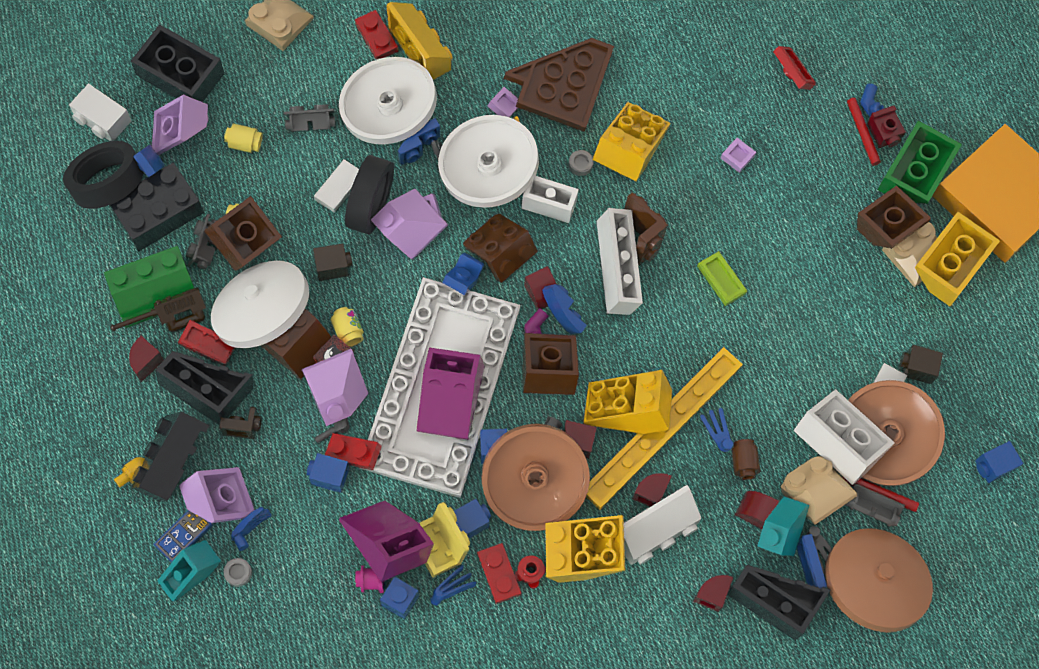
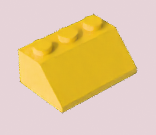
M390 2L386 4L389 31L408 58L426 68L433 80L450 71L451 59H453L452 54L447 46L443 47L439 42L440 38L434 28L430 29L426 24L427 20L421 10L417 11L414 5L409 3Z
M957 212L915 266V269L928 291L948 306H951L1000 240Z

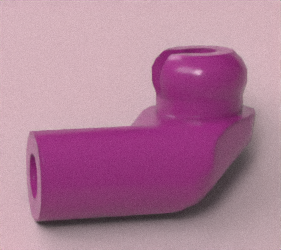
M539 308L524 325L525 333L542 334L540 326L548 318L547 313Z

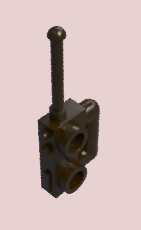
M196 287L178 295L167 296L166 299L157 300L154 303L155 308L150 310V312L115 325L112 324L110 329L116 331V329L151 316H158L162 325L166 323L168 330L175 332L186 328L189 320L196 323L204 321L205 314L203 309H206L199 288ZM189 309L192 310L193 314L178 320L175 319V314Z

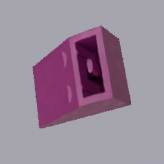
M429 347L423 371L417 432L469 439L485 368L481 355Z
M385 500L339 518L340 523L381 582L421 566L428 561L434 545L420 523Z

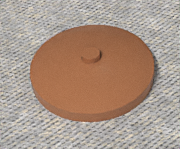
M885 380L871 383L855 392L848 401L895 442L862 478L879 485L900 486L920 479L933 468L943 450L945 427L940 410L924 391L906 382Z
M545 424L523 425L503 434L489 449L482 467V487L489 506L504 522L523 530H546L545 523L567 521L579 510L589 488V467L578 443L564 431Z
M880 529L855 530L843 536L828 555L825 566V578L827 587L830 589V595L841 611L857 624L874 631L897 632L914 625L928 610L933 595L930 571L916 549L899 536Z

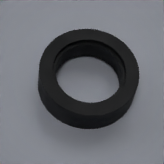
M108 141L95 145L78 155L65 170L63 182L79 206L96 209L114 204L129 195L141 182L144 172L139 169L137 161L133 157L136 152L129 143L124 141ZM122 164L110 177L100 182L86 185L89 179L99 171L113 165Z
M368 155L355 177L348 198L345 213V226L347 228L368 235L375 230L376 225L371 219L387 203L394 176L393 162L373 155Z

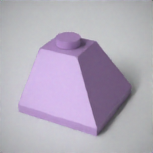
M182 95L155 110L152 147L156 153L160 155L206 128L208 123V104Z
M413 189L388 202L371 219L386 238L412 260L448 226L445 220L417 189Z
M352 349L302 369L326 426L351 416L368 395Z
M239 467L197 471L179 485L187 510L210 523L244 519L254 511Z

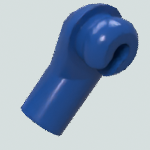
M870 83L866 84L860 101L868 116H871L873 112L884 109L880 102L874 100L878 89L877 86Z

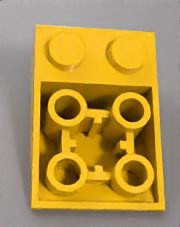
M627 102L601 136L592 160L637 181L647 167L671 123L658 115H653L643 110L638 105Z
M663 370L589 382L584 424L641 434L669 430L672 388Z
M623 515L545 523L547 578L558 583L584 581L625 571Z

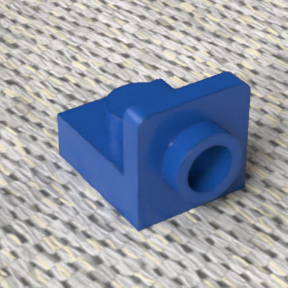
M462 253L456 266L445 275L443 284L465 295L476 285L484 263L466 253Z

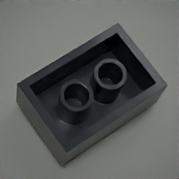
M160 24L131 60L136 76L174 98L186 95L200 102L206 99L225 74L220 58Z
M174 162L150 177L143 179L129 195L109 205L138 252L204 213L199 199Z

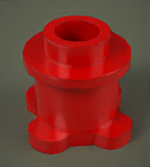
M533 555L526 556L519 562L518 571L515 572L516 580L518 582L523 581L531 589H535L539 586V580L546 573V567L538 557ZM528 567H533L536 571L534 573H529L526 569Z

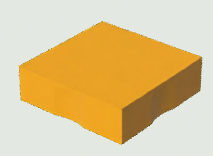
M1004 124L938 185L932 197L953 216L957 212L961 213L1000 240L992 252L1006 263L1039 230V153L1009 126Z

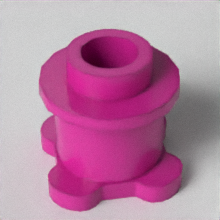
M361 565V571H356L355 575L356 587H361V593H364L365 590H379L380 593H384V581L381 582L372 568H365L364 565Z

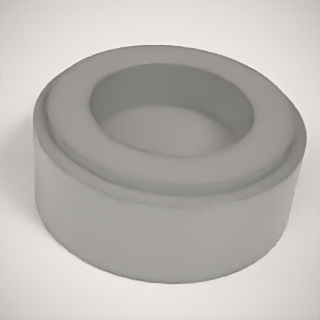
M585 150L573 152L568 164L570 171L577 176L589 174L594 163L592 155Z
M234 558L225 565L224 577L232 586H244L252 577L251 566L242 558Z

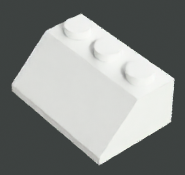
M836 389L811 408L794 429V432L821 457L831 461L833 468L852 485L863 477L895 444Z
M688 485L624 523L625 557L631 565L639 562L640 565L647 562L653 557L652 552L661 548L664 551L676 543L674 539L681 534L687 537L698 529L696 525L700 522L701 516Z

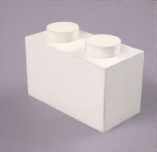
M89 83L69 104L73 112V119L82 126L86 124L91 127L92 132L101 139L105 137L109 141H114L131 123L127 109Z
M535 176L533 182L523 194L522 209L570 223L577 203L579 189Z

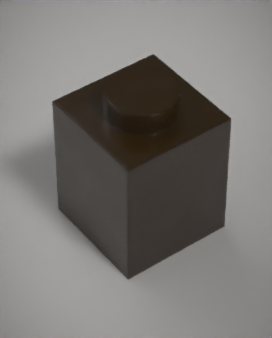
M343 243L313 248L319 281L349 276L348 267L353 266L350 251L345 252Z
M912 345L907 352H903L899 366L903 367L902 373L907 375L906 378L932 384L939 376L943 353Z

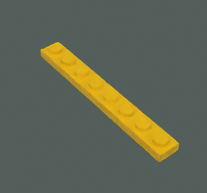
M723 347L672 398L669 430L647 434L637 433L589 482L586 497L601 510L731 379L743 364Z

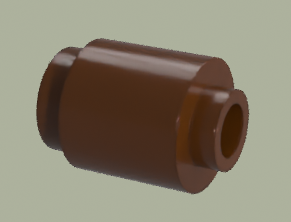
M751 439L735 441L733 443L734 448L731 450L734 475L739 476L741 480L756 478V475L761 472L758 447L755 445L754 440Z

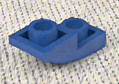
M436 118L428 121L420 131L402 143L398 149L399 163L401 165L417 161L423 155L422 145L432 144V141H436L440 137V125Z
M148 145L133 156L137 161L139 169L145 172L148 177L165 166L151 145Z
M561 285L545 286L542 290L545 300L557 321L570 335L582 333L587 325L581 320L579 313L569 309L574 302L568 296L569 292Z

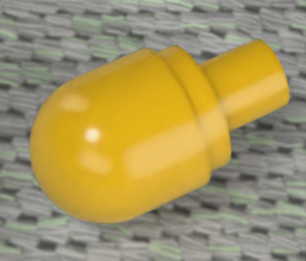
M136 457L124 465L121 469L123 473L114 479L119 488L129 481L132 484L134 483L132 476L138 466L142 467L145 458Z

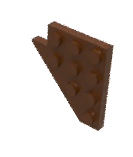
M590 38L506 71L504 75L505 80L523 86L515 107L584 132L614 46Z

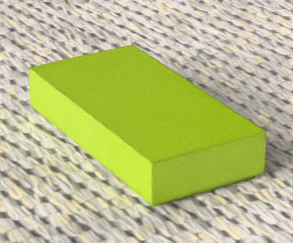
M719 251L698 263L697 267L725 306L747 293L746 288Z

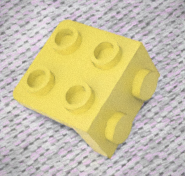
M444 502L438 504L433 517L420 522V525L434 543L428 561L425 563L432 578L460 565L470 546L467 534L464 531H460L456 524L457 517L451 507H447Z

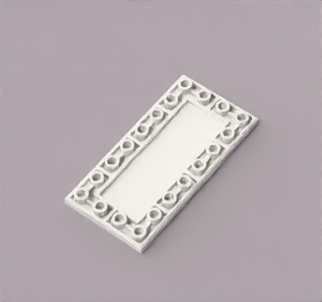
M423 277L368 438L370 441L378 442L382 447L374 470L360 469L461 498L480 438V430L484 426L521 305L473 291H468L463 295L442 282ZM429 347L481 355L485 368L468 440L416 431L423 371Z

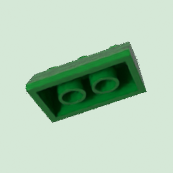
M918 120L877 190L885 194L897 185L915 203L928 204L962 144Z
M178 246L103 272L122 321L150 312V310L155 308L154 303L157 300H163L167 296L172 297L195 288ZM151 316V317H149V318L143 319V320H141V321L135 322V323L130 324V325H127V326H125V327L128 328V327H131V326H133V325L142 323V322H144V321L150 320V319L155 318V317Z

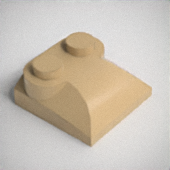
M265 0L250 8L249 16L245 23L246 26L284 51L314 17L291 0Z
M930 222L892 249L886 247L882 249L914 287L923 282L915 266L937 239L935 228Z
M821 456L811 458L790 472L781 485V492L785 497L809 504L806 517L814 525L857 497L855 490L833 469L832 462Z

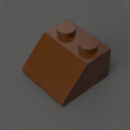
M896 185L858 213L857 230L872 245L892 249L931 221V217Z
M251 196L204 230L235 271L245 266L282 238Z
M304 309L299 319L285 333L261 345V347L301 380L304 377L302 369L316 364L335 341L319 320L308 310Z
M524 333L523 393L575 395L579 377L576 335Z

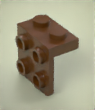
M631 193L627 197L624 209L632 210L634 230L640 235L636 245L638 265L640 266L646 260L650 262L658 254L668 224L663 216L655 213L642 197Z
M501 214L491 217L463 242L465 249L487 262L494 278L500 283L505 281L538 252L528 230Z

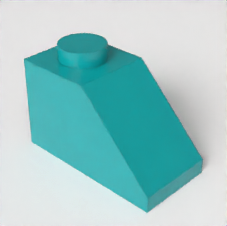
M784 496L765 520L757 547L779 555L794 556L809 504Z
M204 540L182 549L157 581L171 601L174 602L209 577L221 560L208 542Z

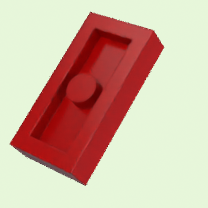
M377 10L355 19L356 27L376 60L399 52L396 42Z
M332 433L325 455L348 461L350 466L374 470L382 445L375 441Z
M503 543L477 552L495 604L520 596L521 590Z

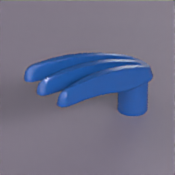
M719 408L723 432L719 427L713 410H709L717 434H715L703 414L700 415L702 422L718 448L723 452H728L733 447V441L730 439L723 409Z
M259 507L248 514L234 529L231 538L239 551L249 547L244 536L248 535L257 525L272 516L268 509Z
M464 565L457 568L434 589L430 599L433 605H439L442 600L476 586L477 582L474 581L453 589L470 578L471 573L449 583L464 569Z

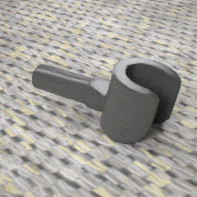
M347 418L333 423L334 427L314 438L315 441L319 443L331 436L332 433L342 434L347 432L349 429Z

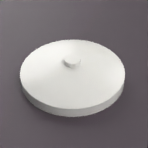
M404 57L381 58L362 66L347 80L340 94L339 111L347 129L358 139L372 144H392L411 137L426 125L436 107L437 91L430 73L418 62Z
M501 115L479 116L459 125L444 141L438 158L440 176L449 193L467 205L484 208L500 206L519 197L533 182L539 166L537 145L530 131L520 122Z
M268 261L254 265L234 277L221 290L212 307L211 325L219 338L232 347L251 348L266 344L285 333L299 319L309 298L308 282L299 268L289 262Z

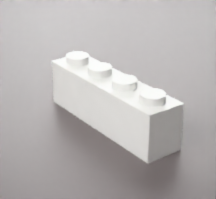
M608 208L597 220L606 311L608 314L631 315L643 304L632 210Z

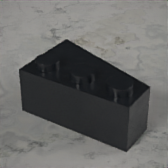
M172 351L155 370L157 382L160 386L219 426L221 418H228L253 389V374L231 371L229 367L222 365L220 367L205 363V360Z
M182 411L166 415L164 418L161 417L155 427L157 434L154 441H150L144 450L143 456L146 458L142 467L138 466L132 476V481H134L132 489L159 502L168 501L185 471L182 468L188 455H194L197 447L193 446L200 431L206 433L210 425Z
M746 565L729 589L727 595L796 641L804 634L830 592V589L818 588L805 584V582L800 580H791L781 577L780 574Z

